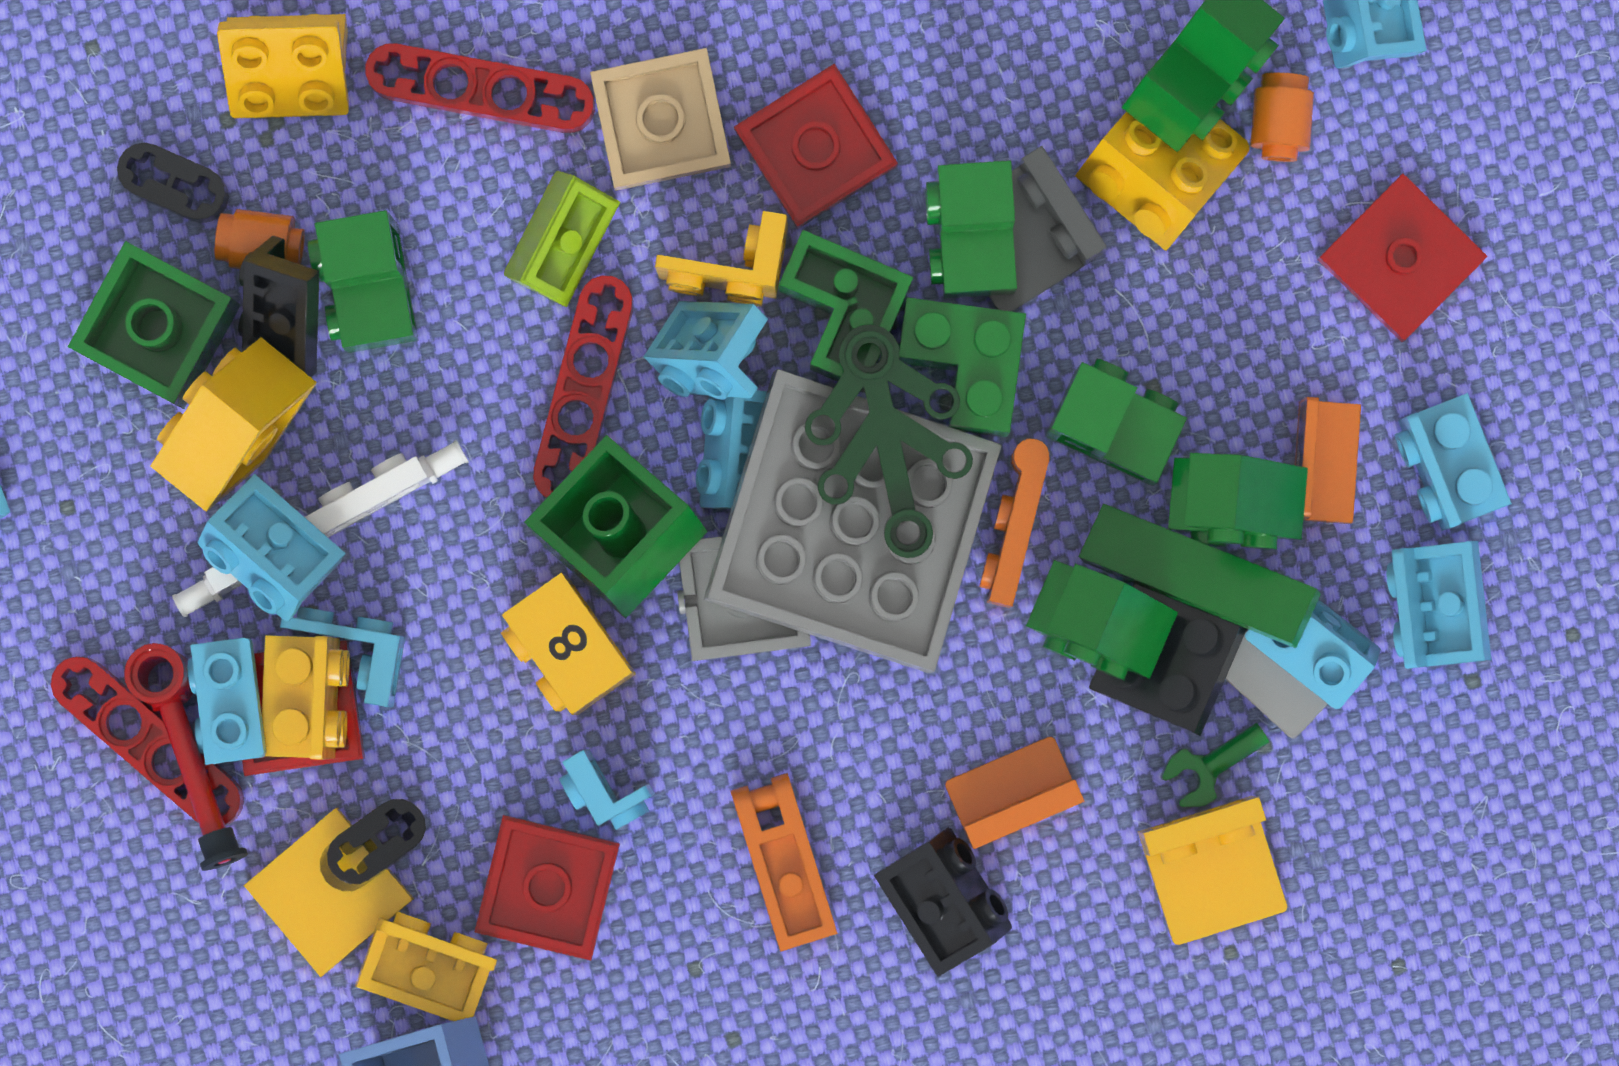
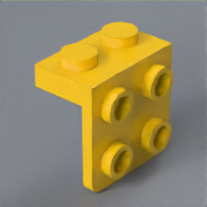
M1125 112L1103 137L1075 177L1090 188L1097 197L1103 199L1136 226L1143 235L1149 237L1167 251L1248 154L1250 146L1245 138L1220 119L1203 141L1193 134L1183 147L1176 152L1128 112Z

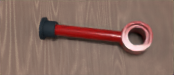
M147 644L135 650L127 660L124 670L125 683L133 696L152 706L154 712L160 711L203 835L198 839L205 859L200 863L202 871L229 865L246 857L248 853L246 848H239L233 828L225 827L183 706L193 695L188 680V659L164 644ZM169 662L173 668L171 683L162 691L152 692L148 684L151 670L160 663Z

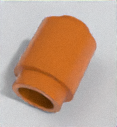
M1280 72L1264 73L1261 75V87L1254 89L1250 146L1262 150V159L1276 162L1297 161L1298 152L1310 150L1314 92L1308 90V76Z
M236 209L234 214L221 213L215 235V260L228 262L229 268L240 269L243 260L250 252H254L271 236H276L285 240V260L301 264L305 243V230L295 228V218L291 215Z

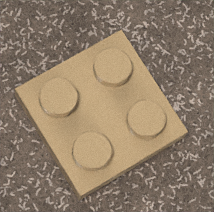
M707 48L590 72L615 191L731 167Z

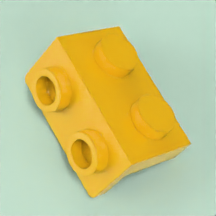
M398 911L393 922L379 918L355 987L451 1021L474 1017L490 970L494 971L497 963L496 959L484 955L488 943L457 932L453 933L450 942L427 935L431 923Z

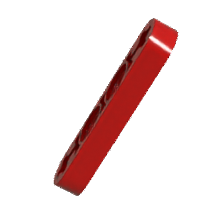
M389 43L377 47L369 55L365 64V75L371 88L380 97L391 101L561 133H575L584 129L591 122L595 113V101L590 88L582 80L572 76L397 43ZM392 57H399L403 69L421 73L420 61L430 62L424 74L425 93H414L418 83L416 80L397 78L394 87H387L384 76L377 73L379 65L389 66ZM447 67L462 69L468 77L466 91L455 99L441 97L435 90L437 74ZM505 78L518 79L527 89L524 103L514 110L499 108L493 100L495 85ZM536 83L547 84L543 91L544 96L555 99H563L566 90H574L577 101L585 104L583 111H573L570 120H562L558 108L541 104L542 116L530 115L537 102Z
M602 275L591 279L583 287L579 296L534 466L533 479L536 488L545 498L553 492V482L544 477V472L547 467L556 468L562 454L561 448L550 449L552 438L557 437L569 445H587L584 457H580L572 452L569 462V470L571 472L599 442L630 325L634 302L629 288L622 280L614 276ZM606 287L615 289L616 300L623 303L620 312L611 311L609 313L605 326L606 331H617L614 342L597 333L580 334L584 322L595 328L598 309L590 304V299L592 295L602 296ZM588 344H597L603 347L608 355L606 370L594 378L579 374L574 365V357L577 351L582 346ZM573 401L587 404L593 413V423L590 429L580 435H570L564 432L559 423V414L562 408Z
M72 657L61 662L56 667L51 678L52 693L59 704L198 822L188 793L185 798L178 791L180 787L185 785L182 774L177 778L167 779L161 776L155 769L154 757L158 749L163 745L171 744L161 715L154 712L148 704L133 696L124 683L92 658ZM89 669L93 675L88 683L101 696H106L110 687L117 692L116 696L101 706L96 719L88 714L89 710L97 706L91 698L84 694H77L71 698L67 693L72 686L70 680L66 678L71 670L76 673H83ZM122 705H130L135 708L140 714L142 721L138 734L128 740H121L114 736L109 727L110 715L117 707ZM200 753L204 766L208 771L207 775L212 789L217 790L223 785L229 791L224 801L230 808L226 814L221 812L224 824L228 825L238 818L243 809L244 795L242 788L219 765H205L204 753Z

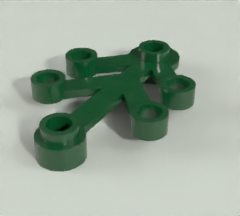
M861 325L851 330L844 337L840 345L839 361L844 373L821 409L811 412L805 421V433L813 443L822 446L832 444L841 433L840 419L864 387L869 413L834 468L827 469L819 477L817 484L818 492L821 498L829 504L839 505L847 502L854 492V480L877 446L892 514L884 526V539L890 550L896 555L904 558H914L923 554L931 545L933 528L929 519L922 512L915 509L901 441L934 461L938 470L944 476L951 479L965 476L972 467L973 457L970 450L962 443L947 442L894 408L888 381L922 400L925 411L936 419L943 420L952 417L959 408L960 397L956 389L951 385L935 383L900 361L898 343L888 330L877 325ZM865 343H874L881 351L879 362L871 367L862 365L857 357L859 348ZM939 389L949 391L953 398L951 408L943 413L935 412L930 405L931 395ZM820 415L829 416L835 424L833 434L825 439L817 438L811 431L813 420ZM950 449H959L965 455V465L959 471H948L943 465V456ZM841 475L846 479L848 487L844 495L833 498L826 494L824 483L828 477ZM904 521L915 522L919 527L918 538L909 544L900 542L896 536L897 527Z

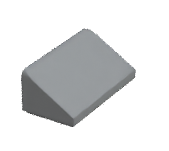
M1244 635L1226 680L1285 734L1294 739L1326 707L1327 703L1247 641Z

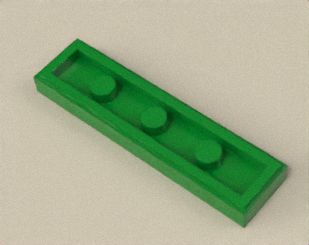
M1104 503L1078 556L1086 564L1293 648H1297L1321 596L1317 588Z

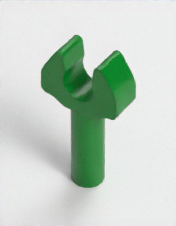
M1255 723L1205 756L1191 754L1188 749H1180L1170 756L1160 778L1167 781L1178 776L1183 770L1190 769L1194 771L1198 777L1197 787L1181 797L1177 804L1180 807L1205 806L1217 798L1214 787L1218 775L1268 744L1269 740L1258 723Z

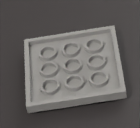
M780 369L775 370L770 380L703 600L926 673L935 672L1002 445L899 410L947 442L962 443L970 450L973 457L970 471L961 478L951 479L944 476L938 470L934 461L901 441L915 509L922 512L929 519L933 528V539L931 545L923 554L914 558L900 557L890 550L884 539V526L892 514L877 446L854 480V492L847 502L839 505L829 504L821 498L818 492L817 484L819 477L827 469L834 468L868 415L867 399L856 396L840 419L841 433L836 441L825 446L817 445L807 437L805 421L811 412L821 409L833 387ZM826 415L816 417L811 424L813 435L820 439L830 437L835 429L834 421ZM950 449L943 456V465L948 471H959L965 465V455L959 449ZM832 475L824 483V490L830 497H841L847 491V481L841 475ZM904 521L897 527L896 536L902 543H912L919 536V527L915 522Z

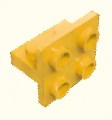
M346 14L227 17V21L218 24L217 37L231 117L267 118L348 114L349 97L345 75L348 38Z

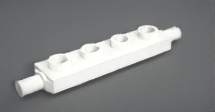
M457 440L427 457L424 455L419 458L415 456L406 461L403 453L397 454L372 468L371 472L375 479L354 490L351 483L347 482L319 497L318 500L322 508L305 516V518L329 538L429 482H432V484L438 481L437 478L469 461ZM212 567L204 572L203 580L178 594L172 595L182 616L187 617L188 614L214 600L216 602L222 600V595L243 584L232 574H223Z

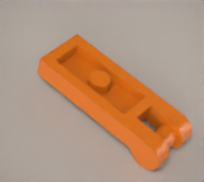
M1029 438L1023 440L1016 446L1011 455V465L1018 474V479L1013 497L1002 494L994 524L995 530L1004 532L999 555L987 553L979 585L981 588L990 590L987 603L1007 608L1013 607L1049 463L1048 448L1038 439Z
M788 773L772 777V784L749 791L748 785L730 790L780 952L838 934ZM779 807L784 824L762 831L757 813Z

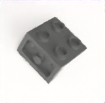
M1043 146L1023 157L1020 165L1012 170L1015 210L1013 235L1017 290L1015 294L988 296L997 310L1015 311L1103 255L1107 248Z

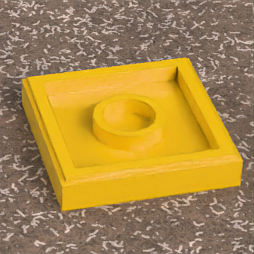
M338 807L333 809L244 885L320 977L324 976L374 933L379 918L389 921L396 915L397 911H401L414 900V897L389 868L363 887L354 891L335 889L325 881L320 871L322 853L339 834L352 826ZM364 846L350 855H346L342 851L343 857L337 864L343 872L351 868L357 871L356 867L369 853Z

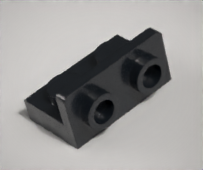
M271 236L254 252H250L245 257L240 268L239 282L243 286V312L239 319L238 332L242 337V352L262 337L308 376L312 377L317 372L319 271L285 260V240Z
M949 827L874 875L937 977L992 946L1012 929L1005 902L995 890L988 888L976 869V859L971 848L964 840L957 838Z

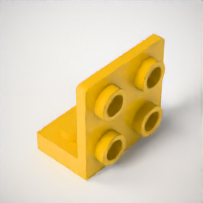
M763 211L760 226L749 224L743 260H745V267L753 268V270L657 255L655 269L659 279L666 280V284L669 285L668 290L672 292L703 296L705 287L726 290L725 294L728 295V301L762 306L764 297L777 298L788 234L787 215Z
M265 635L262 721L266 745L265 756L298 757L317 760L335 759V749L345 747L347 712L337 711L338 686H348L350 654L349 650L340 649V638L329 636Z
M1245 797L1137 831L1174 944L1181 945L1283 913L1287 910V903L1261 822L1266 821V817L1259 797Z

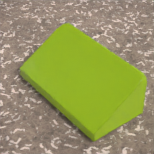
M556 171L504 270V276L567 307L620 201L574 175Z

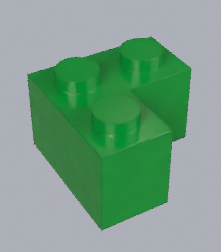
M1205 0L1121 108L1176 152L1183 147L1193 134L1203 141L1225 113L1217 106L1221 99L1232 106L1252 81L1253 77L1245 72V69L1248 67L1257 73L1279 45L1270 37L1285 18L1263 0Z
M1011 160L938 165L936 181L926 182L925 189L927 225H939L940 248L929 249L931 285L943 284V299L1015 294L1017 290L1013 235L1015 210Z
M384 210L315 223L317 239L308 240V252L311 267L319 271L321 283L325 282L332 289L334 304L325 306L326 322L331 341L341 339L342 348L348 353L419 341L399 226L389 212Z
M802 230L779 282V292L831 314L810 363V370L838 382L844 373L839 361V349L844 337L854 328L868 324L883 327L891 333L912 285L913 277ZM865 343L859 348L857 357L862 365L871 367L878 363L881 351L876 344ZM864 387L860 392L865 393Z
M906 298L899 344V360L908 365L956 371L954 388L959 394L960 405L957 412L949 418L948 427L968 433L1005 438L1010 434L1026 313Z
M1096 358L1091 366L1082 362L1070 380L1045 437L1150 486H1154L1158 483L1187 420V417L1175 412L1179 403L1151 389H1146L1143 397L1136 394L1135 392L1138 387L1126 382L1129 373L1112 363Z
M1190 453V458L1174 457L1168 529L1191 533L1192 539L1213 547H1226L1228 543L1241 544V547L1277 550L1278 539L1302 540L1308 468L1236 454Z
M1054 560L1026 626L1046 636L1042 647L1074 661L1077 658L1091 664V667L1121 680L1125 679L1128 670L1150 679L1178 612L1125 582L1076 563L1072 567Z

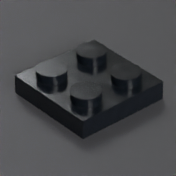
M1134 583V588L1177 611L1176 619L1150 679L1128 670L1125 679L1121 680L1096 670L1089 689L1201 736L1247 629Z

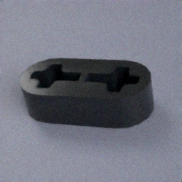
M145 142L134 144L127 148L119 158L117 172L120 182L125 189L142 200L190 221L199 223L215 220L227 208L229 194L226 184L218 174L205 166L157 145ZM149 156H154V166L170 177L166 185L153 179H147L142 187L137 186L138 176L131 171L132 165L135 161L145 163ZM204 179L210 180L208 190L215 195V200L211 205L201 203L197 210L191 209L192 199L185 193L176 190L180 181L194 187H199Z
M392 799L381 804L339 834L325 848L320 858V871L325 881L335 889L354 891L363 887L405 857L423 839L426 826L421 810L407 800ZM402 819L406 822L408 828L403 832V838L400 835H396L384 844L377 838V835L388 826L389 820L396 822ZM364 846L369 854L356 867L357 871L351 868L343 872L337 864L343 857L342 851L346 855H350Z

